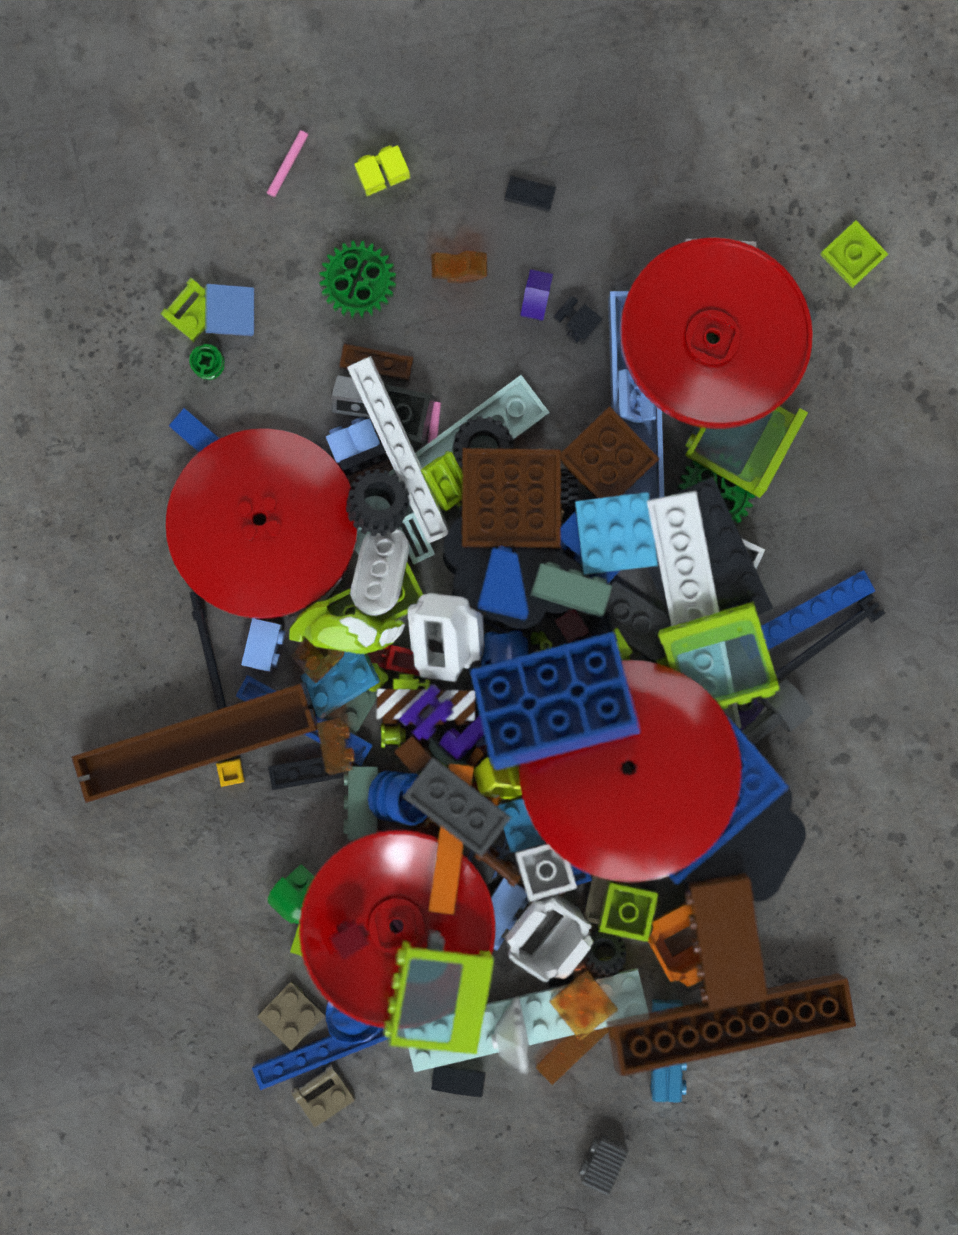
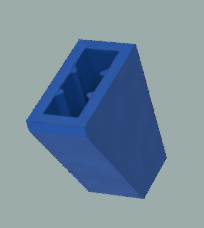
M498 546V549L493 548L478 609L526 620L528 609L518 556L512 553V549Z

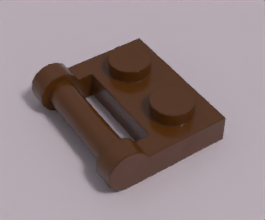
M490 845L482 857L475 853L474 857L479 861L483 860L503 876L510 886L514 887L522 877L518 872V866L510 860L505 862L498 856L500 852L492 845Z

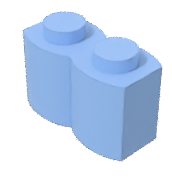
M364 417L353 420L351 422L352 426L343 429L342 426H339L329 431L330 435L326 436V439L338 465H340V461L381 445L376 432H374L375 429L370 418L365 420Z

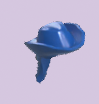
M329 1001L327 1003L326 1023L329 1034L339 1043L353 1045L366 1042L378 1034L380 1028H382L352 1019L335 1008Z

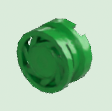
M204 344L197 346L190 354V367L198 377L204 380H213L222 374L225 368V360L220 351L213 345Z

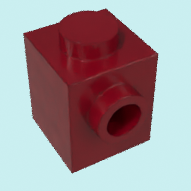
M345 920L336 926L337 931L329 936L340 956L345 960L369 944L366 937L370 934L363 923L358 925L355 920L351 922Z

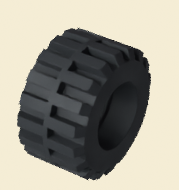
M479 416L475 420H468L465 425L463 424L460 427L459 432L455 435L453 451L461 470L462 449H469L470 442L477 436L486 435L493 438L498 445V449H514L512 435H510L509 429L502 425L501 421L498 419L497 421L492 420L493 417L489 416L487 418Z
M374 469L373 473L366 471L363 477L359 475L351 485L346 506V512H349V520H354L353 526L356 529L361 527V532L364 534L367 531L371 532V536H376L377 533L385 536L387 531L393 533L396 527L399 528L405 518L410 498H408L409 491L404 489L406 484L403 480L399 482L397 475L390 476L389 471L386 470L384 473H380L379 469ZM370 496H380L388 501L390 508L386 510L373 509L366 503L365 499Z

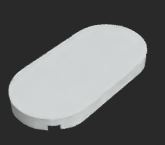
M397 527L393 533L387 531L385 536H381L380 533H377L376 536H371L368 533L362 541L351 586V598L356 608L364 614H383L389 611L398 601L409 554V542Z

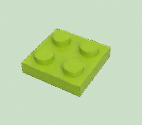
M855 220L820 255L853 288L886 258L888 253Z

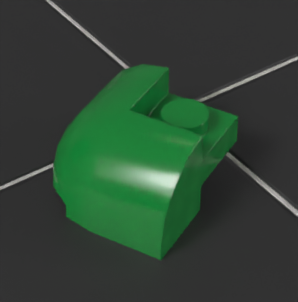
M300 864L287 878L284 879L282 877L275 884L268 896V904L289 923L299 924L304 897L315 876Z

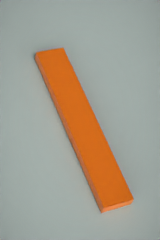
M449 763V770L471 786L474 767ZM442 826L440 827L429 911L454 914L464 843Z

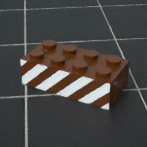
M377 689V718H382V723H398V719L427 690ZM440 690L435 696L441 703L448 698L454 704L451 708L454 713L447 720H455V725H470V720H475V691ZM427 704L418 715L422 719H427L435 710ZM440 719L436 724H446V721L443 722Z

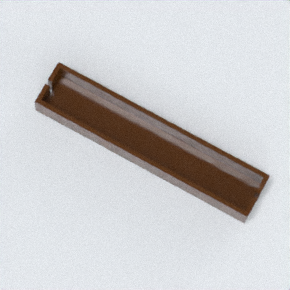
M306 683L72 756L77 777L90 775L89 780L79 782L85 803L320 729L314 708H308V705L312 704Z

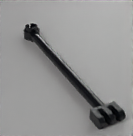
M870 594L857 604L861 609L858 613L775 672L777 681L779 682L864 619L868 618L870 623L883 616L885 614L883 609L879 610L876 614L873 612V610L880 606L878 602L873 603L871 606L868 605V602L872 601L874 596ZM767 678L766 680H764L762 683H760L759 685L764 684V683H767L768 678ZM757 697L751 698L752 701L746 703L745 706H737L738 711L750 710Z

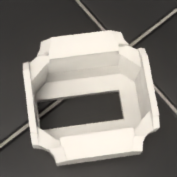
M426 594L419 598L417 604H411L408 608L411 651L414 652L415 667L419 670L420 677L455 682L463 668L469 669L473 661L481 659L484 652L482 615L480 612L471 610L468 606V600L463 597ZM427 620L442 622L445 654L432 652L428 648Z
M558 893L534 900L505 936L509 949L507 954L516 964L542 981L548 982L552 977L564 979L571 974L591 948L593 940L588 934L591 924L584 918L577 906ZM554 909L563 915L532 955L521 949L526 940L545 918L546 911Z

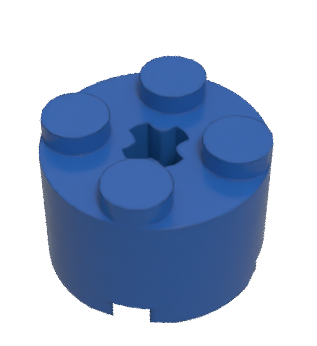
M511 631L508 634L488 632L484 635V652L481 657V667L529 655L528 640L523 637V632Z

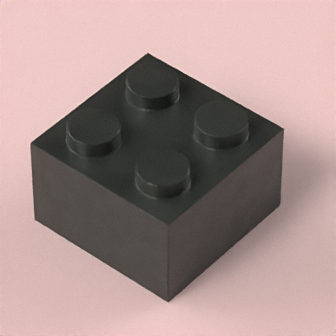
M384 384L408 439L425 443L435 397L431 394Z

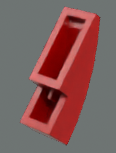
M388 645L381 650L367 653L371 663H376L381 668L420 676L419 670L415 667L414 652L410 649Z

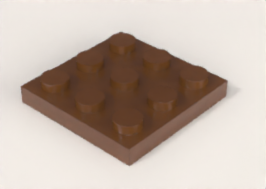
M610 406L560 453V461L596 499L622 496L659 460V457Z

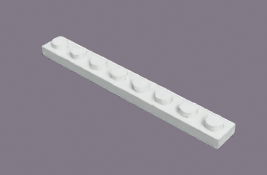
M371 356L347 367L396 475L399 477V481L403 480L406 484L404 489L409 491V503L427 542L431 543L447 536L449 526L421 472L422 467Z

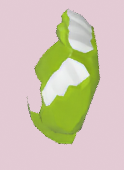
M330 600L319 601L296 617L289 629V640L303 642L306 637L315 647L365 654L381 650L393 644L401 635L405 623L400 620L395 621L393 618L380 620L376 615L364 614L356 606L355 615L350 614L341 617L326 614V609Z

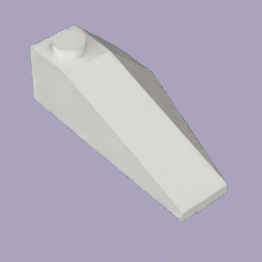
M514 997L496 1024L495 1034H491L493 1048L498 1049L500 1057L521 1072L528 1071L529 1042L519 997Z

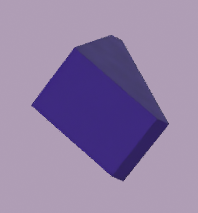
M530 269L520 316L544 320L553 274Z

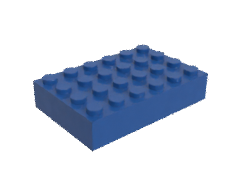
M614 632L470 670L489 755L495 770L640 733Z

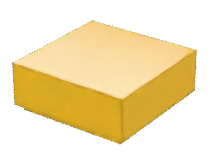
M241 758L216 763L221 787L245 782Z

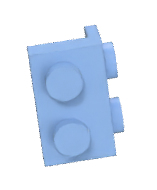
M628 369L618 371V411L620 417L633 423L654 420L656 418V406L641 392Z

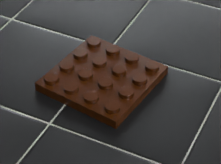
M463 448L462 547L560 548V450Z

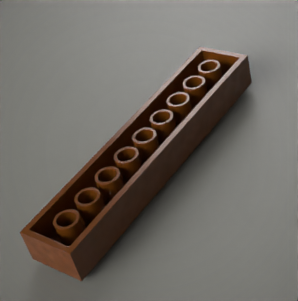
M832 974L766 988L768 1000L715 1009H709L706 1002H698L607 1021L614 1069L622 1077L856 1027L848 978L840 974Z

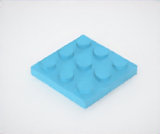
M649 492L575 501L584 575L657 566L654 534L647 501L650 500Z

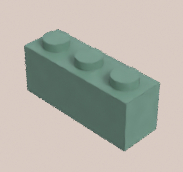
M546 562V565L541 564L539 566L531 595L601 617L604 614L612 586L607 585V581L602 578L593 577V579L583 577L584 574L582 572L571 569L569 572L560 570L559 565Z
M349 766L348 771H344V785L348 786V795H344V810H348V819H344L343 831L344 834H348V840H356L378 832V818L372 814L369 808L368 792L372 780L379 774V766Z

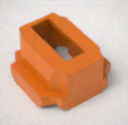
M686 902L652 920V930L649 934L648 943L669 981H681L688 987L702 980V978H698L696 963H700L698 954H694L693 946L672 956L664 942L665 939L690 926L688 915H692L691 905L687 906Z

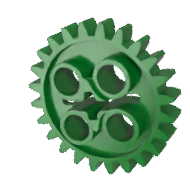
M352 241L350 248L345 243H342L343 250L340 252L337 248H334L336 255H327L330 263H322L326 271L319 272V275L325 280L320 281L319 284L320 287H327L322 291V295H330L326 300L327 304L335 302L333 310L337 311L339 308H342V316H345L349 311L352 319H354L356 313H359L360 317L364 319V313L368 311L372 317V309L376 308L381 312L380 304H389L386 296H394L393 292L389 289L396 287V283L390 281L396 278V273L389 272L394 268L393 263L386 264L389 261V256L381 257L382 249L380 248L375 252L373 243L368 248H365L364 241L360 243L359 247H356L355 242ZM349 260H356L358 262L354 269H348L345 266ZM364 261H367V264L361 273L362 281L357 282L354 290V295L351 299H349L348 296L350 295L355 286L353 278L357 279L359 277L362 264ZM371 269H377L380 272L376 278H369L367 273ZM341 281L349 284L347 289L343 291L336 289V285ZM363 290L370 292V296L366 300L358 298V294Z
M711 453L708 457L709 460L736 475H740L743 470L739 469L740 460L735 464L732 463V456L724 460L723 453H721L715 459L714 454ZM692 461L693 469L686 467L684 471L687 475L680 477V480L685 484H679L677 488L683 490L701 482L702 473H706L710 477L713 476L717 484V474ZM720 476L717 486L723 499L731 503L732 508L729 512L733 521L738 524L742 521L740 515L743 517L748 515L745 508L750 509L753 507V504L748 500L754 499L755 495L734 484V487H728L724 482V478Z

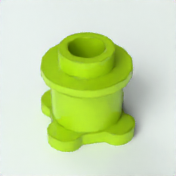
M372 663L380 682L369 690L376 692L377 689L381 688L388 681V675L378 664Z
M381 723V748H385V745H398L400 747L401 742H406L405 728H401V723H398V726H385V723Z

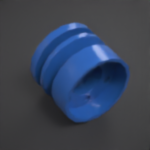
M386 770L379 773L372 780L368 792V803L372 814L379 820L407 825H417L423 822L427 815L403 797L420 774Z

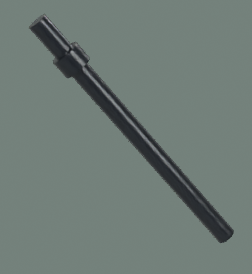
M193 591L189 592L194 610L192 611L193 621L197 623L217 710L226 708V702L206 623V618L208 617L206 609L202 607L200 596Z

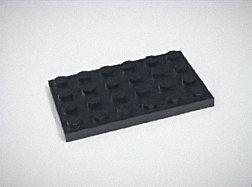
M709 477L672 494L677 495L696 491L719 612L751 602L754 603L757 616L774 609L714 477ZM656 549L657 566L647 567L669 614Z

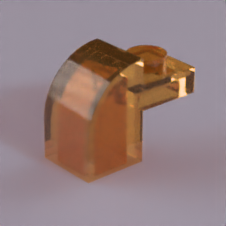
M466 250L457 255L437 252L431 254L432 278L448 280V283H468L487 277V253Z

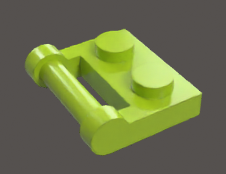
M190 278L186 282L187 286L167 310L164 308L160 314L194 342L205 330V289ZM195 291L199 294L198 298L178 320L174 315Z

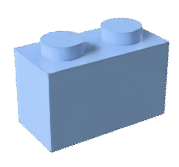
M252 618L241 665L272 672L273 667L277 668L280 654H277L278 645H282L285 638V631L282 630L283 625Z

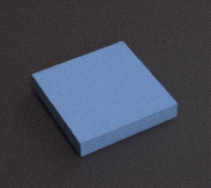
M207 284L205 286V333L253 336L254 288Z

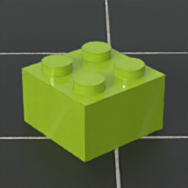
M608 880L598 923L599 931L648 942L658 893L652 889Z

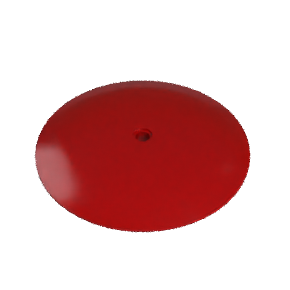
M625 660L621 662L640 733L519 764V778L522 798L527 813L540 836L552 850L573 866L589 874L616 881L631 882L646 881L672 874L688 866L711 848L721 836L734 812L741 784V759L737 739L726 714L717 701L702 686L672 668L657 663ZM627 762H632L636 765L635 772L630 775L622 771L623 765Z

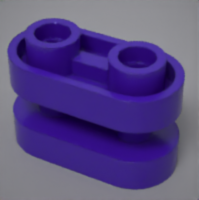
M434 684L399 718L405 726L411 721L417 727L413 734L419 740L422 737L427 740L437 730L434 725L440 719L445 722L454 713L451 709L454 704L448 698L441 703L435 697L440 690ZM429 704L435 711L424 721L418 713Z

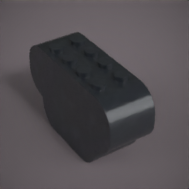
M462 516L454 521L445 538L442 550V558L446 568L455 575L451 593L452 596L463 597L468 600L470 609L480 612L483 620L508 632L521 631L524 634L533 630L543 617L557 619L572 609L531 595L539 566L541 564L546 565V562L557 564L560 566V570L569 572L571 569L584 574L581 566L575 560L567 557V553L559 548H510L512 553L518 556L528 609L526 620L478 609L493 548L498 549V547H462Z
M790 787L682 881L688 889L687 883L746 873L750 878L754 902L765 901L774 896L806 839V830L802 820L790 811L792 805Z

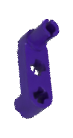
M481 715L462 734L454 728L449 730L443 736L439 745L456 760L463 758L485 735Z

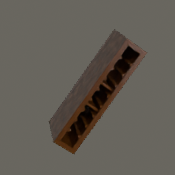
M745 873L687 883L688 891L684 892L687 906L691 905L692 915H688L690 929L695 930L696 939H692L694 954H698L700 962L696 963L698 978H702L703 987H699L701 1001L706 1002L709 1009L768 1000L750 878Z

